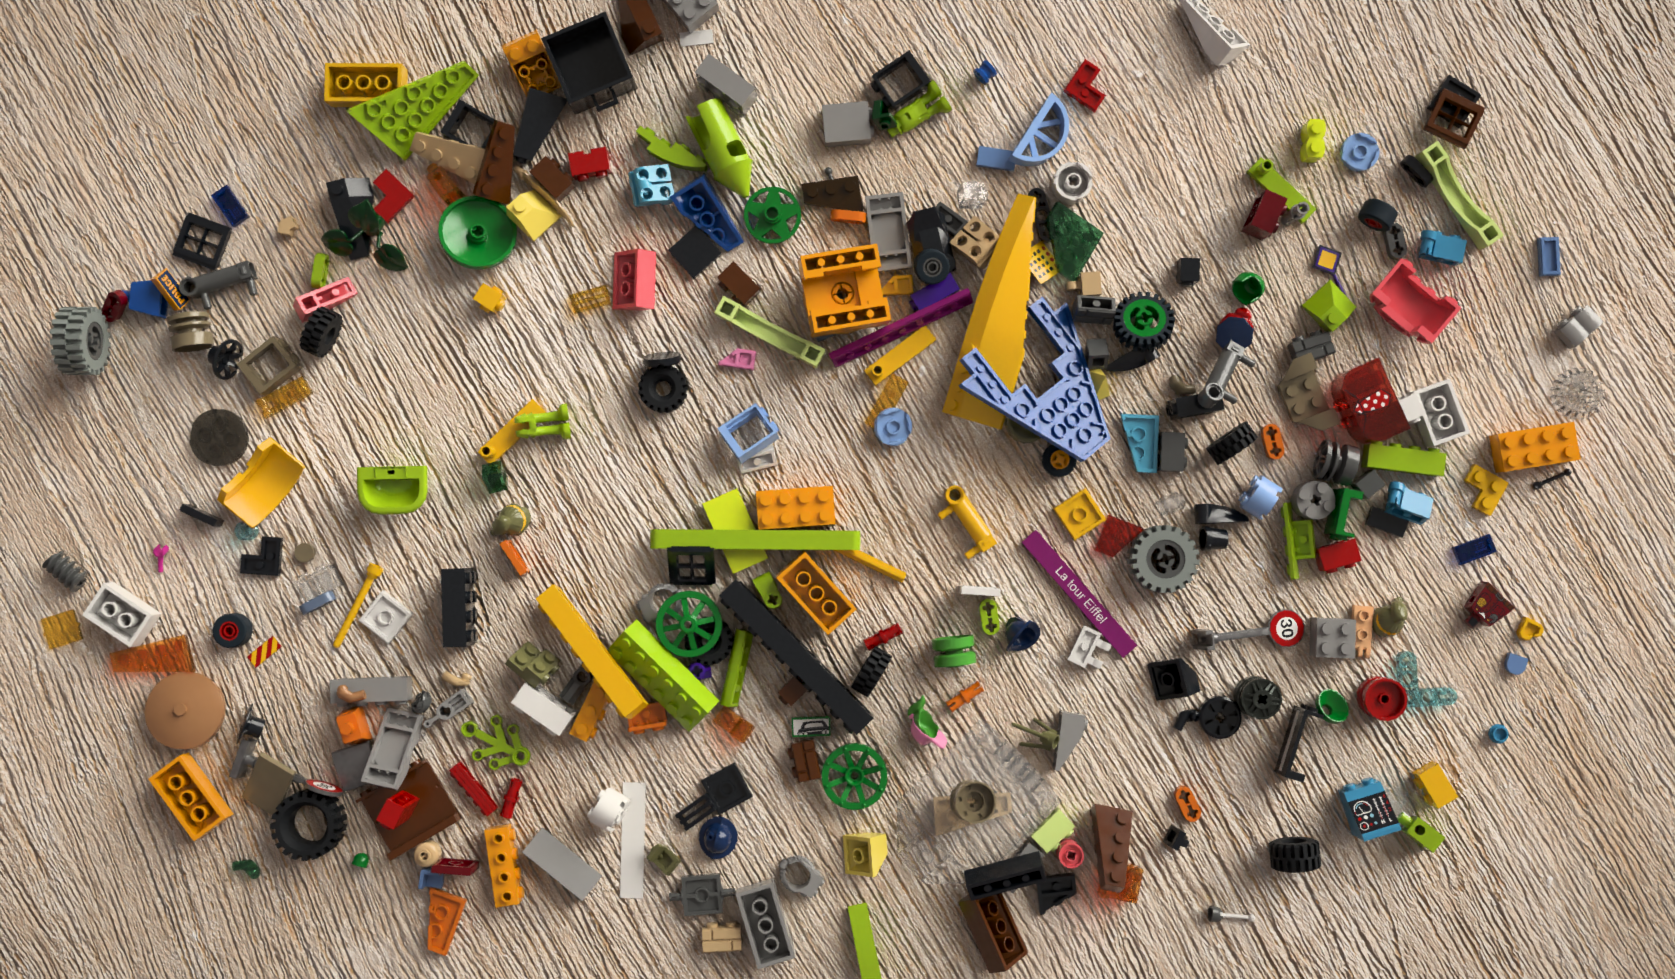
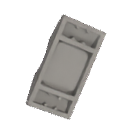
M903 192L865 196L870 245L877 244L881 268H878V272L912 268Z
M392 708L386 709L361 778L362 783L393 790L399 789L409 771L410 757L413 749L420 739L423 715Z

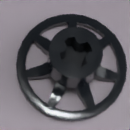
M228 339L219 346H213L209 350L208 361L212 364L216 377L228 380L235 376L237 370L230 374L229 366L238 369L237 363L233 359L243 356V347L237 340ZM232 343L230 348H227L226 345ZM238 346L240 352L232 353ZM223 370H224L225 376L220 375V373H221Z
M253 703L247 710L236 744L239 743L245 734L259 738L266 720L252 716Z

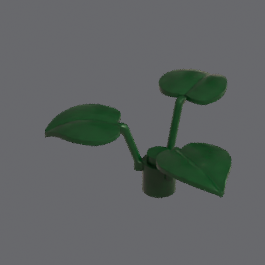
M368 199L354 205L348 211L350 222L355 227L362 228L357 234L348 239L346 233L342 230L332 229L325 232L321 238L323 244L331 252L345 257L353 252L351 242L366 232L369 236H377L376 248L378 250L374 252L373 256L380 266L391 271H401L408 268L402 252L396 246L391 244L380 245L381 236L383 235L381 230L385 225V220L382 216L375 213Z

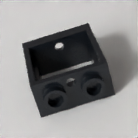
M909 50L873 74L870 85L875 93H880L882 96L881 100L886 108H890L893 112L926 90L931 80ZM905 64L919 83V86L894 102L880 83V80Z
M459 100L440 132L450 140L468 145L465 141L454 136L468 112L493 126L495 119ZM490 133L487 136L481 148H486Z
M1198 394L1174 398L1167 401L1166 413L1167 416H1170L1171 420L1216 413L1225 410L1223 398L1212 408L1202 407L1197 399Z

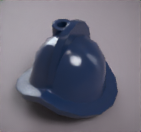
M1020 617L1008 619L1005 632L1008 643L1006 651H1021L1033 646L1040 636V627L1037 623L1031 620L1026 622Z
M713 817L702 825L699 832L701 849L708 857L721 859L729 855L735 848L738 833L734 824L729 819Z

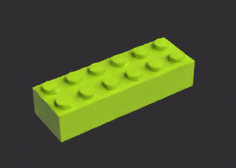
M637 619L607 649L612 657L688 732L719 702Z

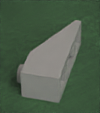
M1060 711L1057 729L1060 740L1055 748L1052 767L1055 771L1061 769L1083 736L1084 730H1087L1088 719H1085L1086 716L1084 714Z

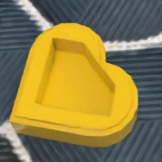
M1523 616L1516 634L1519 639L1527 641L1532 639V637L1541 636L1544 629L1540 623Z

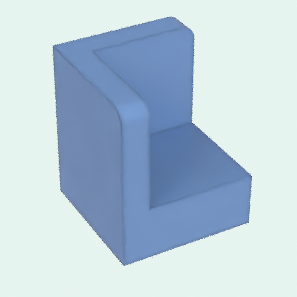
M432 866L422 868L418 889H423L424 887L441 889L445 874L431 873Z

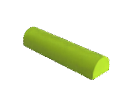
M736 628L720 699V705L726 707H737L739 704L753 635L748 630Z

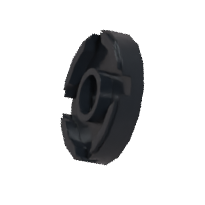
M659 352L642 357L643 364L647 367H657L658 365L671 366L681 362V354L679 352Z

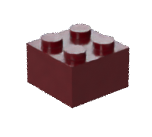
M1268 189L1263 191L1256 197L1241 232L1261 241L1270 237L1272 233L1275 234L1280 225L1278 219L1284 215L1287 209L1285 204L1288 198Z

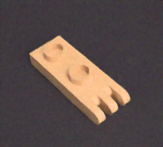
M1352 605L1351 619L1356 620V656L1362 658L1364 650V657L1370 658L1374 607Z

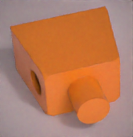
M355 706L343 710L336 717L344 744L356 745L373 739L363 706Z

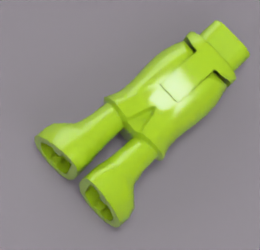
M934 80L927 85V92L922 97L916 98L913 103L900 109L893 116L897 122V127L887 130L892 138L897 134L902 135L914 129L935 114L952 111L949 102L942 96ZM938 99L932 106L926 108L925 105Z

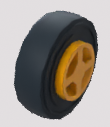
M1050 445L1042 455V465L1048 474L1054 477H1063L1074 470L1076 459L1054 445Z

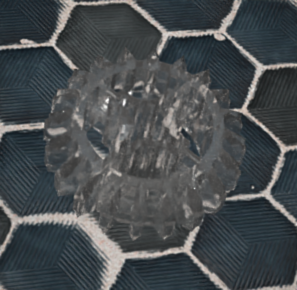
M1572 368L1571 370H1565L1564 374H1559L1557 376L1559 380L1553 381L1556 387H1551L1550 390L1554 394L1550 398H1555V402L1552 405L1559 406L1556 411H1563L1562 416H1569L1570 419H1576V417L1577 419H1584V417H1591L1592 413H1597V408L1603 406L1600 400H1604L1605 397L1601 393L1606 390L1601 389L1600 386L1604 382H1597L1599 376H1593V371L1586 372V368ZM1571 381V383L1569 384V389L1566 392V387L1568 383ZM1577 391H1578L1579 393H1582V392L1584 393V394H1580L1579 396H1577V394L1572 395V393H1576Z

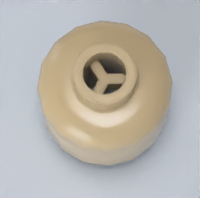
M426 840L419 844L414 850L415 862L421 867H431L441 858L442 850L440 845L433 840Z

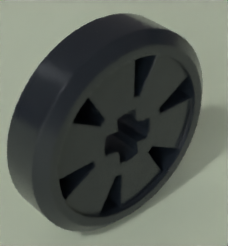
M1212 696L1206 699L1199 708L1200 717L1198 723L1201 729L1213 738H1228L1235 734L1241 725V711L1238 705L1230 698ZM1218 712L1224 715V719H1221V722L1215 719V715H1218Z

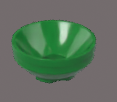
M1326 689L1317 695L1315 707L1319 709V714L1324 715L1323 720L1331 724H1338L1348 717V704L1340 693L1332 689ZM1322 706L1328 708L1329 715L1324 713Z

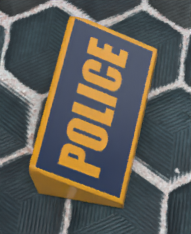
M167 268L151 278V281L174 311L182 309L190 301L188 296L180 292L178 282Z

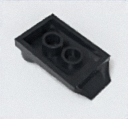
M935 206L914 211L909 221L906 222L914 260L925 249H937L945 254L949 260V273L955 271L956 264L952 247L949 243L950 239L944 213L940 212Z

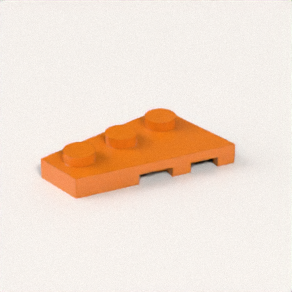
M430 887L427 950L446 956L468 899Z

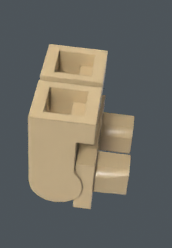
M973 216L963 227L965 232L960 230L949 243L956 253L963 255L981 270L988 265L999 236L976 216ZM976 224V226L972 230H970L971 226ZM960 238H963V240L959 244H957L958 240Z

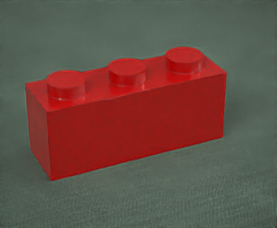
M405 790L398 792L386 800L376 821L380 822V825L385 829L397 828L410 819L420 798Z

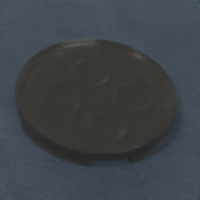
M211 409L198 416L192 424L193 427L189 440L190 446L195 456L202 462L213 466H226L236 462L245 453L249 442V433L245 422L236 413L225 409Z

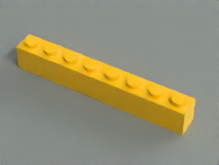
M552 584L536 598L540 611L543 614L547 613L550 617L549 623L555 629H559L561 639L566 644L569 643L572 648L570 650L576 658L580 657L583 661L582 667L588 673H592L594 683L599 688L602 687L606 692L604 696L610 703L613 702L617 708L615 710L621 718L625 717L631 720L649 705L560 587Z

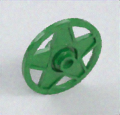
M766 187L758 190L749 198L744 210V220L748 231L754 238L763 243L778 244L790 239L798 230L801 222V209L798 201L789 191L779 187ZM768 192L765 203L753 202L759 195ZM779 192L788 196L794 204H781ZM748 212L758 218L754 231L749 223ZM797 215L796 224L790 232L786 220ZM773 230L781 238L767 239L763 238V236Z

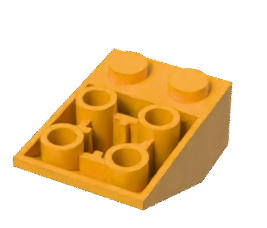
M537 30L502 45V49L526 97L529 88L549 93L561 87Z

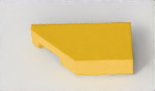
M912 275L893 276L882 288L883 296L912 295Z

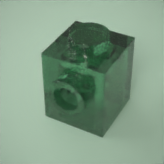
M501 460L482 465V478L489 494L508 490V476Z

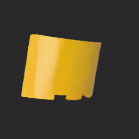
M271 437L256 447L252 457L246 464L249 466L243 474L239 472L229 483L222 487L217 501L250 528H254L261 523L283 501L305 469V466Z

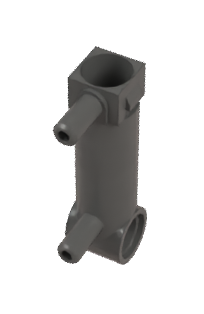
M244 261L194 278L186 277L180 281L179 290L183 295L190 298H201L204 309L209 310L212 308L208 293L245 282L247 283L250 295L255 296L258 292L254 280L258 278L254 264ZM194 284L195 289L190 292V286Z
M1232 340L1223 348L1203 390L1198 394V402L1204 408H1212L1222 398L1235 404L1238 398L1227 392L1225 388L1238 361L1250 368H1253L1255 365L1254 360L1243 354L1245 348Z

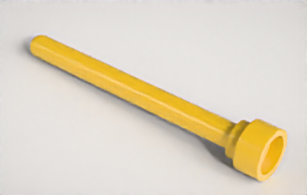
M369 563L366 569V575L368 576L333 642L334 648L341 646L374 579L381 576L384 570L381 566Z

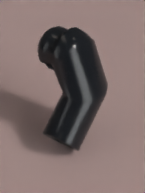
M1195 709L1181 711L1173 727L1182 731L1186 722H1197L1200 713Z

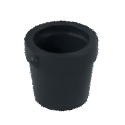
M1209 526L1201 527L1199 531V547L1201 551L1227 548L1229 539L1227 530L1210 528Z

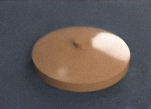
M195 672L174 673L158 682L150 692L145 705L146 725L152 736L167 747L174 749L196 748L211 740L222 726L226 711L225 699L219 686L209 677Z

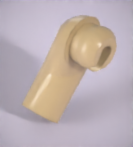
M446 671L442 675V680L452 686H468L472 679V675L468 673H463L462 677H456Z

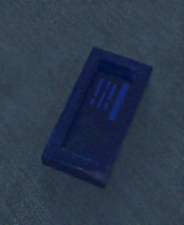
M225 185L211 195L232 227L235 228L250 217L228 185Z
M1485 534L1452 547L1458 565H1463L1497 552L1490 534Z

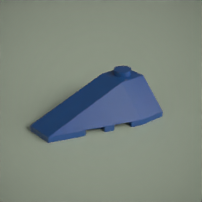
M705 173L670 196L683 216L690 219L727 252L744 242Z

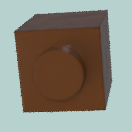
M793 676L778 691L780 695L778 698L783 704L792 706L807 689L798 678Z

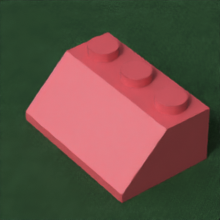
M633 249L614 253L613 310L644 311L654 309L656 252Z

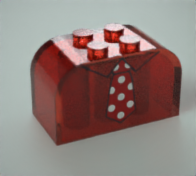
M1379 357L1338 374L1332 381L1331 395L1334 400L1333 406L1340 413L1343 428L1347 429L1349 435L1355 441L1360 443L1383 441L1411 429Z

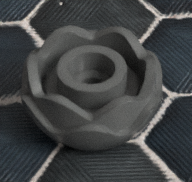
M422 690V693L416 695V701L411 704L413 712L423 713L430 707L432 703L430 693Z

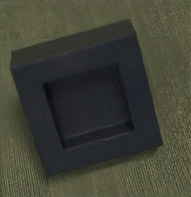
M1173 825L1170 826L1163 840L1165 844L1177 851L1180 846L1187 848L1190 841L1185 839L1187 833Z

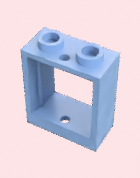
M756 403L718 428L721 437L741 464L779 439L777 425L773 421L769 422L767 419L769 415L763 407L759 408ZM757 416L770 434L743 451L731 433Z

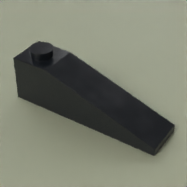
M343 178L326 183L339 228L346 233L348 239L352 238L362 229L355 227L348 218L350 208L365 199H368L371 206H373L374 193L370 178ZM364 232L351 242L353 246V252L349 255L351 261L370 256L371 236Z

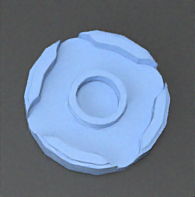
M1356 133L1346 138L1342 143L1340 158L1348 169L1356 172L1366 171L1377 162L1380 151L1376 140L1372 136L1365 133Z
M899 408L882 410L874 422L876 437L882 443L890 446L904 443L912 431V422L909 415Z

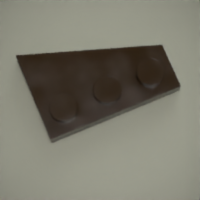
M858 176L802 184L804 204L863 212Z

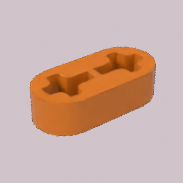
M840 209L831 210L830 220L833 222L866 224L867 213Z
M1275 424L1263 426L1261 438L1266 456L1271 460L1280 459L1284 455V446L1279 427ZM1268 427H1270V430L1275 431V434H1272L1273 441L1270 435H1266V431H1269ZM1272 443L1274 444L1275 449H1279V452L1276 453V457L1275 454L1270 453V450L1273 449Z
M1178 786L1174 791V798L1182 815L1190 822L1199 820L1201 810L1192 791L1186 786ZM1183 790L1185 793L1188 792V794L1185 795L1187 802H1185L1183 798H1179V796L1181 795L1180 791ZM1190 805L1193 810H1196L1194 817L1187 815L1189 813L1187 806Z

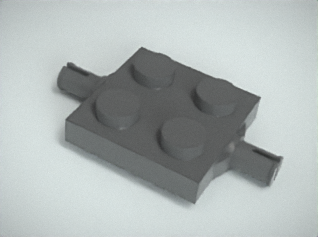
M720 873L686 875L681 877V893H669V901L681 900L684 906V916L723 913L724 897L735 896V888L723 889Z

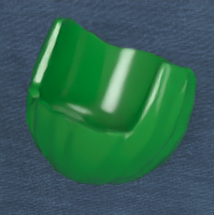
M1252 272L1241 273L1232 281L1233 294L1244 305L1256 302L1265 290L1262 277Z

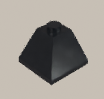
M1181 658L1147 663L1156 701L1189 697L1201 691L1196 672Z

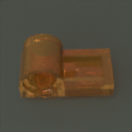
M726 706L722 707L713 722L725 729L733 738L741 743H745L755 729L754 725Z

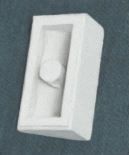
M773 443L742 464L737 459L741 474L778 465Z

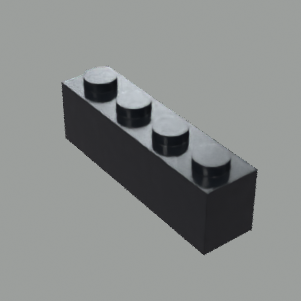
M1039 851L964 871L966 888L971 901L1047 881Z

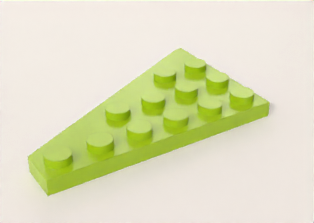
M461 61L351 107L347 112L406 161L413 153L410 151V147L415 133L429 134L476 80L479 74L465 61Z

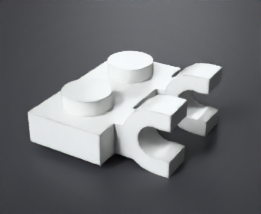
M1083 625L1067 660L1083 668H1086L1088 663L1100 669L1103 662L1091 655L1096 646L1109 652L1112 645L1099 639L1102 633Z

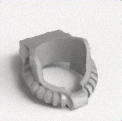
M661 583L653 586L648 591V594L642 595L641 600L637 601L638 604H636L639 611L641 610L643 613V620L656 622L658 611L653 605V597L656 592L661 589H667L676 594L683 592L682 589H677V587L670 583ZM681 599L676 601L673 609L677 613L682 608ZM665 613L664 619H671L672 616Z
M790 856L786 860L782 859L779 867H781L779 876L783 886L793 893L800 892L803 897H815L818 893V887L822 886L825 880H823L824 876L820 874V871L814 869L813 863L806 857L804 858V856ZM801 863V865L809 870V879L801 885L789 882L786 878V867L788 864Z

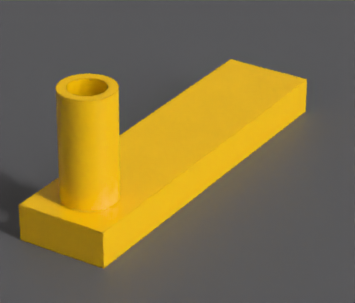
M923 326L866 368L864 372L876 386L934 343L936 338L927 326Z
M531 399L478 451L490 466H493L521 439V437L516 436V431L530 429L529 422L523 424L515 423V417L531 412L533 414L547 413L534 399Z

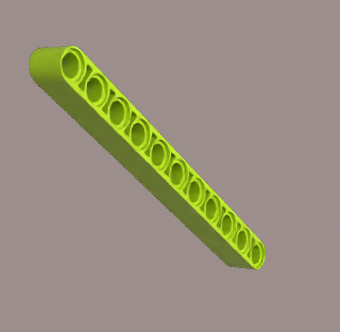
M650 529V549H667V547L671 548V546H710V548L860 550L861 531Z

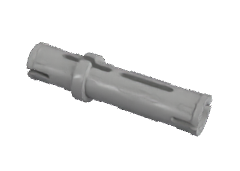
M1300 202L1292 206L1290 211L1281 217L1282 224L1289 226L1294 221L1302 219L1308 213L1307 211L1310 210L1309 204Z

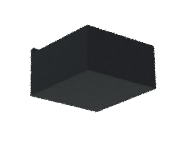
M606 12L541 38L568 104L575 115L593 107H596L598 112L619 104L617 97L638 89Z

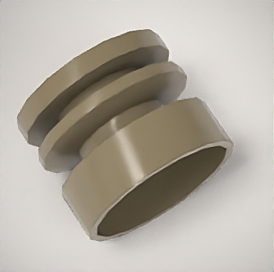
M186 311L167 317V323L171 325L168 327L169 332L179 333L170 337L173 352H194L206 350L214 346L212 332L203 331L211 327V322L207 321L210 319L208 312Z
M964 780L958 783L952 789L949 797L953 813L959 819L973 824L988 820L994 814L996 808V796L993 790L987 784L975 780ZM972 796L975 802L970 804L967 802V799H971Z

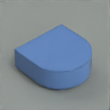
M1507 653L1504 667L1511 674H1521L1526 669L1528 658Z

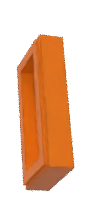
M510 540L501 542L500 546L519 575L524 576L529 573L530 570Z

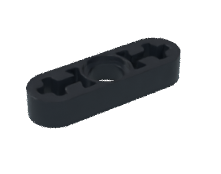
M1033 188L1028 196L1033 197L1034 193H1036V195L1041 196L1039 198V205L1044 204V206H1039L1035 209V227L1039 239L1044 243H1050L1057 234L1044 191L1040 188ZM1040 210L1045 211L1047 219L1039 220L1036 216L1037 212ZM1047 222L1050 223L1046 226L1049 232L1052 231L1050 238H1048L1047 236H1043L1045 228L1044 226L1040 227L1039 225H1044Z

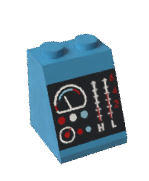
M1372 777L1361 780L1362 783L1356 785L1354 783L1346 784L1343 786V789L1338 790L1351 833L1355 837L1365 842L1402 830L1380 781Z

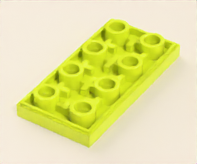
M738 488L702 503L713 530H756ZM722 549L733 574L768 559L765 549Z

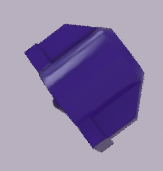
M693 662L688 666V670L699 681L712 677L710 665L703 666L699 662Z

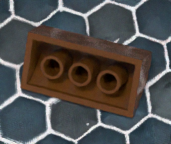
M1002 893L971 901L968 894L958 902L989 974L1007 971L1028 953Z

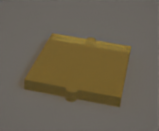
M75 609L41 619L45 632L43 635L46 636L49 649L83 640L80 629L81 623L78 622Z

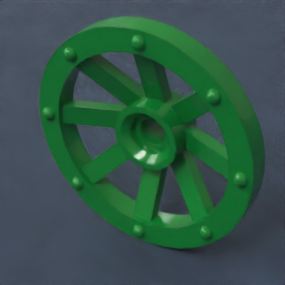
M696 591L676 593L669 597L658 611L656 618L657 635L664 647L678 656L696 657L702 655L716 644L721 635L722 616L715 602L703 593ZM687 598L701 600L692 614L689 613ZM680 599L683 617L670 608L674 602ZM706 604L714 616L697 619V616ZM665 613H668L679 623L663 626ZM686 621L692 623L691 628L685 626ZM715 622L713 635L698 627L702 624ZM680 629V633L672 644L665 632ZM694 632L709 641L697 649ZM685 634L688 635L691 650L678 648Z
M860 743L842 745L830 753L823 765V788L827 796L842 808L849 810L867 808L877 802L885 791L887 785L886 765L882 757L867 745ZM849 751L863 752L856 765H854ZM844 753L848 768L833 761ZM868 755H870L878 764L873 767L862 769V766L866 761ZM830 768L845 774L832 781H829L828 778ZM880 771L879 785L864 777V775ZM853 772L858 774L856 778L851 777ZM847 782L840 798L831 787ZM861 783L876 790L875 793L866 800L863 794ZM852 786H855L860 802L846 801Z

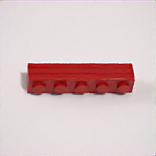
M461 761L449 770L452 778H456L458 785L466 790V795L468 797L471 796L473 803L480 807V811L484 816L488 817L498 808V805Z

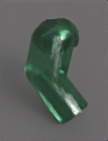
M240 860L232 863L233 871L244 870L251 879H257L260 876V868L253 860Z

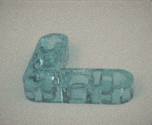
M1401 651L1397 654V682L1403 687H1412V690H1405L1407 696L1409 692V695L1413 697L1409 702L1407 701V707L1452 705L1456 702L1457 693L1452 688H1418L1416 656L1409 651ZM1410 657V661H1407V668H1411V671L1402 670V668H1406V663L1402 662V658ZM1407 673L1412 676V681L1409 684L1403 682V676ZM1429 691L1432 694V700L1425 702L1423 695ZM1446 693H1450V694H1451V697H1448V699L1438 698V694H1439V695H1445Z

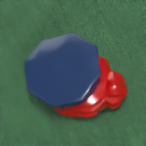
M1237 308L1235 313H1228L1218 324L1216 342L1222 350L1230 340L1244 348L1252 344L1254 331L1250 320L1252 314L1247 308Z

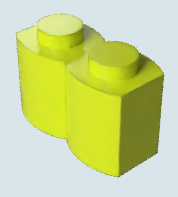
M1309 119L1302 126L1300 133L1303 143L1300 148V159L1302 162L1316 163L1323 157L1325 152L1323 137L1326 133L1324 119Z

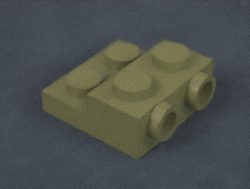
M527 641L506 661L505 665L535 689L540 683L544 685L551 677L549 674L553 676L560 668L558 664L561 660L548 649L541 652Z

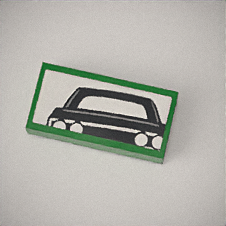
M830 716L792 717V737L831 736Z

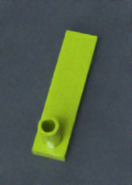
M1260 157L1246 172L1264 190L1268 189L1288 198L1285 204L1287 205V211H1290L1292 206L1300 202L1308 203L1310 210L1307 211L1308 213L1302 219L1297 220L1301 224L1316 210L1307 199L1273 169V162L1271 160H1264Z

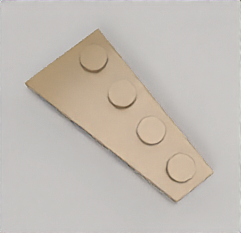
M422 132L415 133L410 147V151L473 184L476 183L486 148L483 149L475 145L459 143V141L442 139V137Z

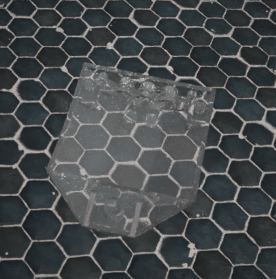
M980 718L938 763L897 800V857L923 884H966L965 870L1006 860L1062 801L1043 776L1024 756ZM964 780H975L987 784L993 790L996 796V808L994 814L988 820L973 824L959 819L953 813L949 797L952 789L958 783ZM971 796V799H967V802L971 805V803H975V799H972Z

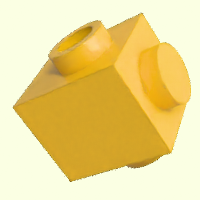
M483 283L473 297L475 301L481 304L479 308L488 314L490 311L495 314L497 311L500 312L506 304V298L502 295L503 291L494 285L491 288Z

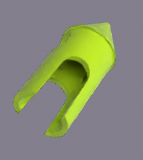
M715 98L697 105L701 115L696 117L686 116L685 118L714 175L713 179L743 198L749 197L753 160L750 159L722 100Z

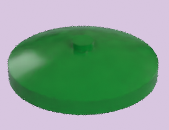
M467 196L454 201L445 209L439 221L438 235L442 249L451 260L463 267L481 270L495 267L510 256L516 244L517 228L516 224L507 216L506 207L501 203L479 196Z

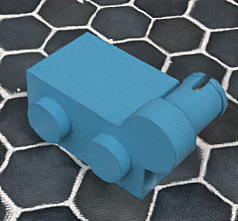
M1421 231L1420 239L1422 241L1418 258L1453 266L1463 263L1467 240L1461 239V236L1458 235L1445 236L1439 231Z
M1390 482L1385 508L1386 513L1418 525H1422L1430 519L1434 498L1428 497L1424 493L1409 490L1401 482Z

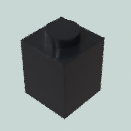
M1180 258L1177 260L1176 284H1182V287H1193L1194 284L1200 281V258Z

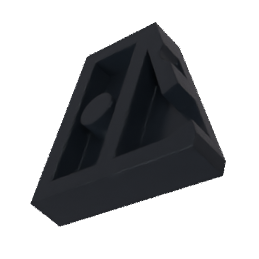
M1074 872L1046 876L1047 881L1036 884L1040 915H1044L1049 908L1054 905L1058 906L1065 899L1077 894Z

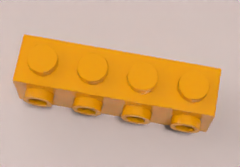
M594 682L569 734L585 742L595 737L598 728H596L597 723L603 720L606 714L604 709L607 703L610 704L604 696V693H606L602 687L599 688Z
M511 824L488 827L484 830L495 908L517 905L524 898V888L520 886L519 880L521 878V868L517 867L516 859L519 858L518 849L514 847V840L516 839L515 829H512Z

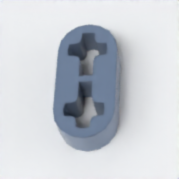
M331 590L303 603L299 608L302 614L306 615L335 601L336 597Z

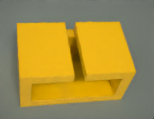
M1430 761L1412 772L1415 777L1413 781L1419 789H1423L1425 794L1423 798L1429 806L1439 809L1458 798L1439 763Z

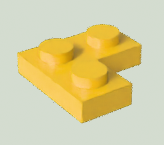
M1472 464L1464 479V482L1480 490L1471 507L1486 516H1491L1509 482L1476 464Z

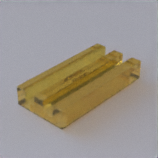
M606 285L569 295L574 314L612 304ZM604 291L602 294L575 301L576 298ZM606 297L605 301L577 308V305Z

